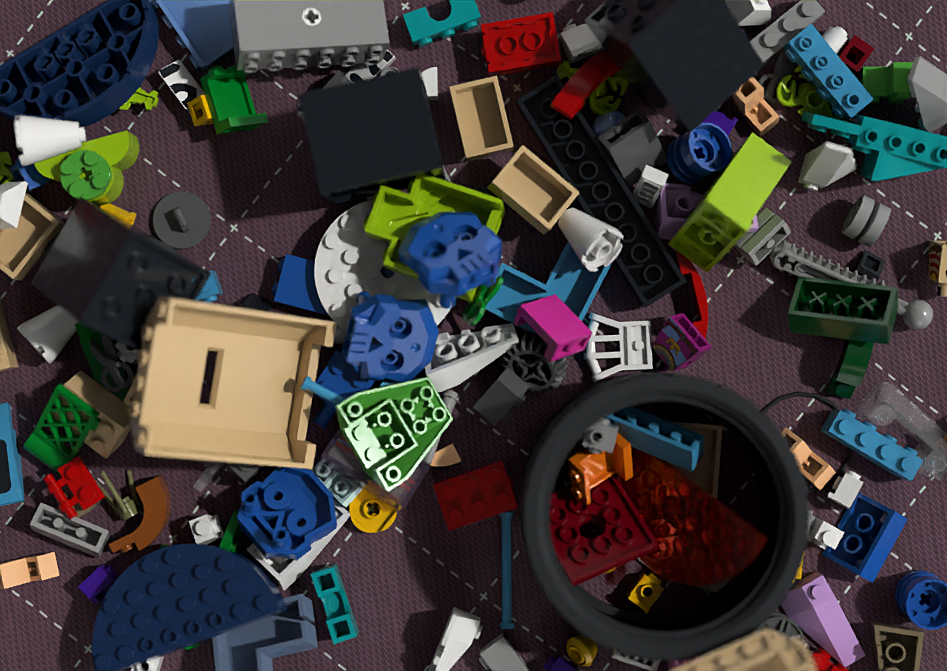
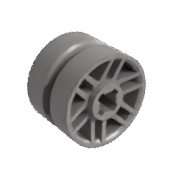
M862 194L851 208L841 233L851 239L858 236L857 241L871 247L882 233L889 219L891 208L881 203H877L874 206L875 200Z

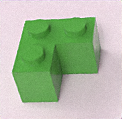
M893 62L888 67H862L857 72V79L874 99L869 104L879 103L880 100H889L891 104L904 103L906 99H910L912 95L908 84V77L913 62Z

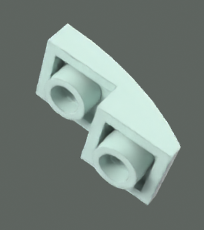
M327 455L311 470L345 507L362 491L361 487Z

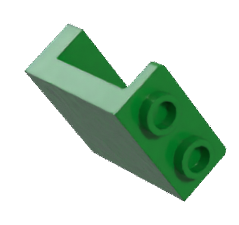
M236 65L230 66L227 69L217 66L209 69V73L200 78L217 134L253 130L268 123L266 113L256 114L245 78L249 73L243 70L237 71Z

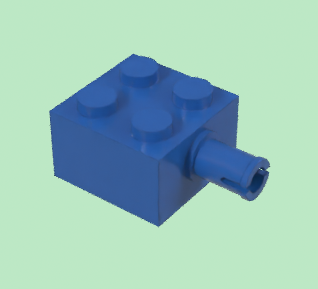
M336 350L316 383L348 399L355 393L371 390L376 381L361 379L354 366L350 362H346L342 352ZM315 394L323 400L324 404L315 419H313V422L326 429L336 412V404Z

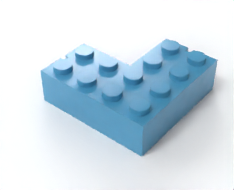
M569 242L566 243L546 284L502 263L499 268V275L496 278L501 276L504 281L496 295L486 305L485 310L513 323L517 315V309L522 304L556 294L582 321L611 264L606 267L601 265L597 267L598 271L595 272L589 271L583 266ZM528 323L518 326L533 335L536 333Z

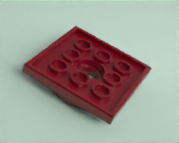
M615 474L590 489L591 503L588 505L581 499L578 500L573 496L570 489L572 485L551 494L549 509L551 539L559 564L573 587L659 548L657 540ZM593 523L601 528L603 534L595 539H587L580 535L579 528L583 524Z

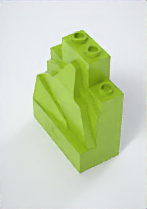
M417 173L416 178H412L409 183L408 192L410 194L381 185L379 192L376 191L372 198L373 209L371 214L366 215L363 228H365L364 232L368 237L390 244V247H385L382 254L383 264L386 269L418 280V274L399 260V248L412 226L439 212H472L477 216L482 226L490 228L497 235L505 215V209L501 199L424 173ZM477 287L458 298L472 302Z

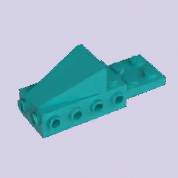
M803 112L801 121L808 123L807 128L827 132V128H830L831 134L846 137L845 142L851 144V149L866 153L860 172L862 177L879 181L947 168L946 136L857 114L851 118L849 123Z

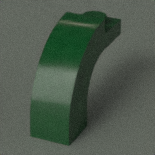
M844 339L839 362L827 385V393L847 399L851 398L855 388L859 387L863 380L874 343Z

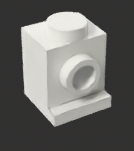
M847 470L843 478L838 476L832 487L836 492L834 494L829 492L827 498L850 509L863 485V482L859 480L861 476Z
M206 514L189 521L196 544L207 545L222 539L224 536V531L217 514L214 516Z
M815 517L814 528L809 531L808 540L823 549H826L827 545L836 549L845 532Z

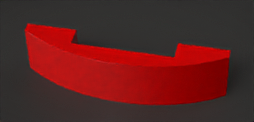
M605 49L592 56L569 79L551 103L553 109L571 120L585 105L586 99L609 76L612 78L619 71Z
M676 251L673 253L674 260L683 275L688 274L699 320L691 323L706 338L708 302L702 280L692 262Z

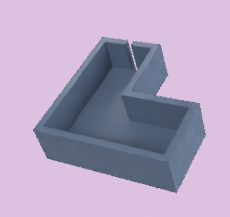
M303 594L283 598L287 611L212 638L215 670L273 671L272 658L318 648L316 629L311 624V622H315L312 600Z

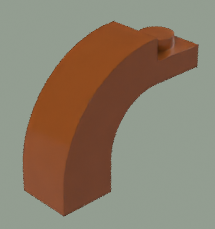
M162 475L135 487L144 507L143 520L134 532L109 544L113 553L120 550L123 554L135 548L134 542L140 551L153 543L165 529L170 516L171 500L169 490Z

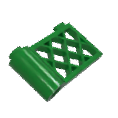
M59 384L55 388L39 422L23 448L61 476L57 469L77 457L90 431H95L101 422V419L98 417L100 413L62 384ZM61 395L67 399L69 405H62L59 396ZM51 411H57L61 420H55ZM65 411H71L75 420H68ZM79 411H83L90 419L82 420ZM50 426L53 435L45 432L43 427ZM57 426H63L67 435H61ZM71 426H77L80 435H74ZM63 441L70 442L72 451L65 446Z

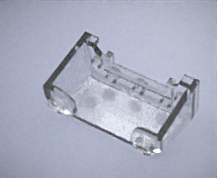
M881 382L875 385L852 411L859 421L868 418L878 426H886L895 420L920 442L915 451L918 452L917 457L921 458L923 462L917 473L924 478L940 481L947 473V440L944 438L947 432L893 384Z

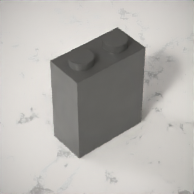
M636 110L598 137L628 188L638 183L646 165L658 169L668 162L651 122L639 110Z

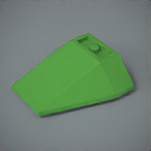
M429 377L355 393L336 405L341 432L365 472L386 492L409 478L453 420Z

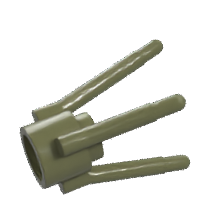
M127 470V477L132 500H130L129 496L121 499L106 473L101 471L100 475L115 498L116 503L97 480L96 482L104 492L106 501L114 509L116 515L120 516L122 521L139 513L137 506L141 505L137 497L131 470Z

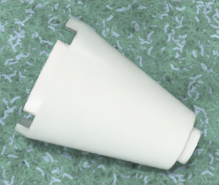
M22 115L15 116L17 147L22 151V155H19L22 166L81 148L82 142H86L85 128L79 127L78 122Z
M575 208L566 209L559 218L558 226L583 266L589 271L595 272L598 271L597 267L601 265L605 267L610 265L621 251L623 245L620 243V239H623V235L616 228Z
M57 305L22 323L17 329L27 338L34 349L51 364L75 333V324L80 322Z

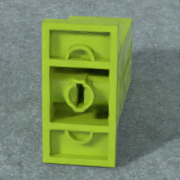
M752 132L732 155L728 166L719 173L683 226L668 244L707 273L748 232L753 225L751 221L792 161Z

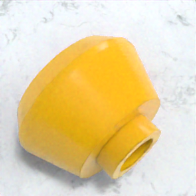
M582 634L571 637L567 641L566 650L574 663L579 666H590L593 663L598 652L597 643L593 639L587 638Z

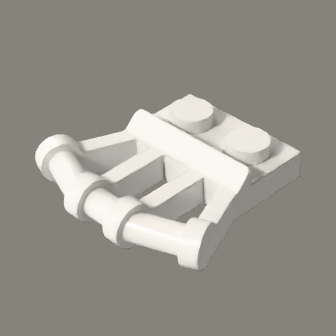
M590 312L589 319L591 320L588 328L593 333L586 345L584 359H586L593 374L591 376L593 382L621 370L653 369L650 321L618 322ZM600 322L619 329V335L595 336ZM619 341L620 352L596 353L595 342ZM620 358V364L601 371L597 359Z

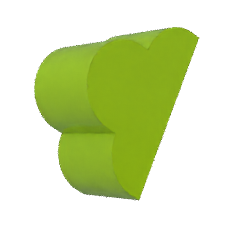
M123 131L83 142L81 148L34 163L36 169L42 175L61 183V163L69 155L80 150L98 153L108 161L112 170V179L109 182L107 191L97 199L88 200L97 206L114 202L120 196L124 185L122 171L135 163L139 154V142L135 135L129 131ZM82 170L80 178L88 182L92 171Z

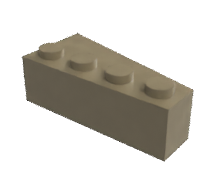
M871 621L877 671H919L924 632L920 628Z

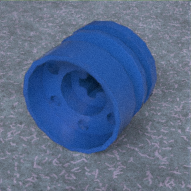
M702 123L691 132L687 131L671 142L667 151L668 166L672 173L680 181L687 184H697L728 166L732 158V146L727 134L719 126L712 123Z
M925 570L912 571L904 575L898 582L895 590V602L899 610L918 627L927 630L940 629L947 625V584L933 573ZM924 593L925 599L921 601L920 595Z

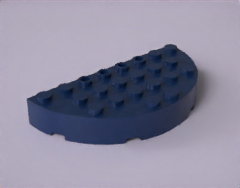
M108 0L0 65V115L13 124L16 121L15 116L22 115L78 122L79 127H87L115 112L137 91L153 64L158 47L159 24L156 9L150 0Z
M179 544L158 549L142 557L127 568L106 594L98 611L93 631L92 656L94 670L124 671L287 611V607L273 581L268 578L258 565L237 552L203 544Z

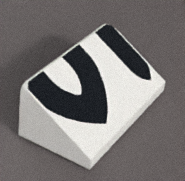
M386 50L383 60L378 64L372 66L365 65V63L356 64L345 77L350 82L380 76L381 72L389 67L396 58L389 50Z
M180 59L158 71L184 108L190 113L187 103L200 95H205V93Z

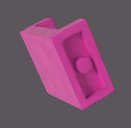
M556 294L522 304L517 309V315L513 321L516 326L528 323L549 345L544 354V357L549 362L583 351L593 333Z

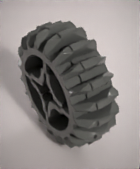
M528 333L523 335V337L518 335L519 343L513 344V347L503 354L502 366H504V371L508 367L530 386L528 389L531 390L532 394L539 391L543 395L546 390L551 392L554 388H558L562 379L566 376L568 364L565 361L566 357L549 362L544 357L549 345L542 338L538 337L537 333L532 337Z

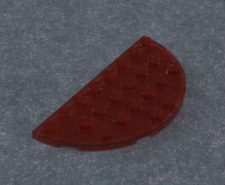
M631 447L633 477L625 481L618 475V480L659 544L657 550L639 557L644 564L656 574L671 582H678L688 586H703L716 584L735 576L754 560L767 540L765 536L667 461Z

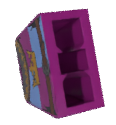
M684 313L670 316L653 343V349L660 356L654 363L655 367L661 372H666L668 368L672 371L684 369L709 351L712 346Z

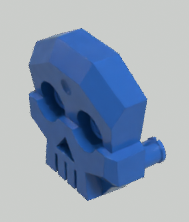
M439 212L412 226L399 248V260L418 274V281L430 293L440 294L439 304L445 309H450L451 305L455 306V297H459L481 284L492 286L491 279L492 283L495 284L496 276L499 275L502 241L490 228L482 226L477 216L472 212Z
M360 292L356 296L357 306L351 309L341 351L346 362H350L354 366L361 379L381 381L385 377L399 382L411 381L431 362L439 334L426 299L396 300L391 295L374 294L370 296L368 292ZM401 321L400 324L394 325L395 322Z
M278 466L262 483L256 481L241 492V505L237 516L239 527L267 560L270 557H286L298 560L311 550L312 543L327 536L337 528L333 494L309 469ZM276 495L283 497L281 500L274 499ZM303 521L306 524L303 527H299L297 523ZM276 524L275 530L270 525Z

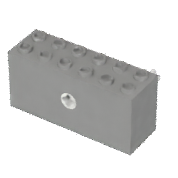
M230 0L229 2L237 71L243 70L246 73H253L259 69L279 71L283 68L302 70L309 66L328 68L331 65L351 67L359 63L372 66L383 60L389 45L383 0Z

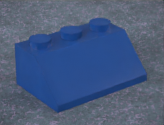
M858 492L850 509L846 510L837 526V529L845 532L836 549L827 545L822 555L873 583L908 519Z

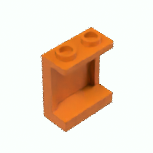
M619 433L617 434L612 453L602 451V454L587 451L586 448L568 459L570 468L568 473L572 485L570 488L576 499H581L586 505L591 503L590 489L615 473L625 481L633 477L631 444Z

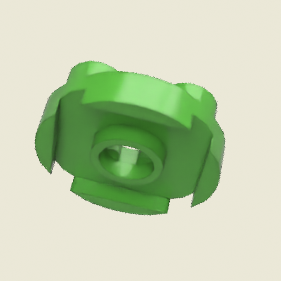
M88 150L76 151L61 163V183L64 189L73 197L94 200L101 197L107 191L109 182L112 179V170L108 161L98 153ZM84 169L92 171L88 182L80 178Z

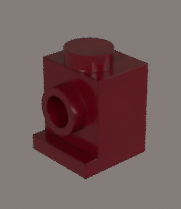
M854 35L848 40V43L838 56L849 70L856 74L874 48ZM847 55L853 56V63L847 59Z

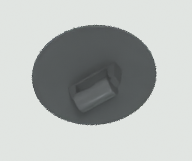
M185 191L174 192L165 196L158 203L153 214V226L157 236L165 244L178 249L190 248L199 244L208 234L211 225V215L206 203L199 196Z

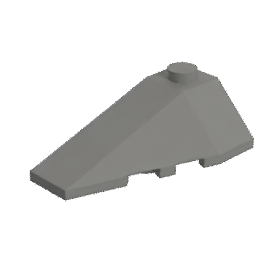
M915 56L908 77V84L912 97L917 98L915 111L921 113V117L918 119L919 126L924 131L931 133L947 123V74L922 57Z

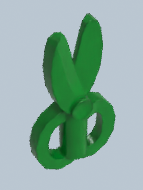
M498 276L495 284L492 283L490 287L482 284L479 286L475 298H473L472 302L468 303L462 315L463 320L468 325L474 326L482 318L486 305L496 295L504 281L501 276Z

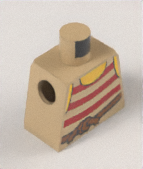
M930 240L929 279L938 283L937 296L947 297V241Z

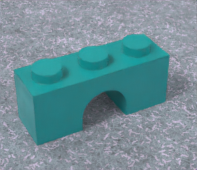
M448 0L451 14L443 21L433 20L429 16L426 6L403 14L413 46L425 47L432 44L433 39L439 37L447 39L454 36L455 31L463 28L465 31H469L478 27L477 23L481 22V15L475 0Z
M337 563L314 570L311 573V577L318 598H321L325 608L326 623L333 644L357 637L359 630Z

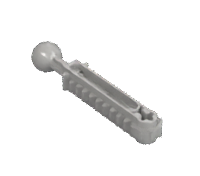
M781 242L770 252L769 259H771L772 266L780 269L781 272L784 270L788 271L790 276L794 274L798 277L885 286L884 280L876 283V278L869 280L865 274L860 276L856 270L851 272L847 266L842 268L840 263L833 264L831 259H822V255L814 256L813 251L805 252L804 247L798 249L794 243ZM898 298L899 307L897 314L902 315L905 325L911 329L920 330L926 328L931 323L933 310L926 301L915 299L906 302Z

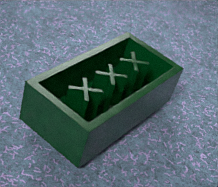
M799 276L787 313L790 332L889 345L899 307L897 287Z

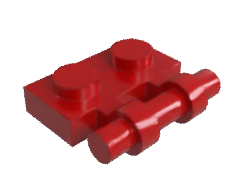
M80 456L57 469L63 477L60 480L56 481L52 474L43 478L48 486L46 488L49 494L54 495L59 503L58 508L62 513L65 512L69 520L78 515L73 506L79 503L83 510H87L106 497ZM66 485L74 494V497L69 500L61 489Z

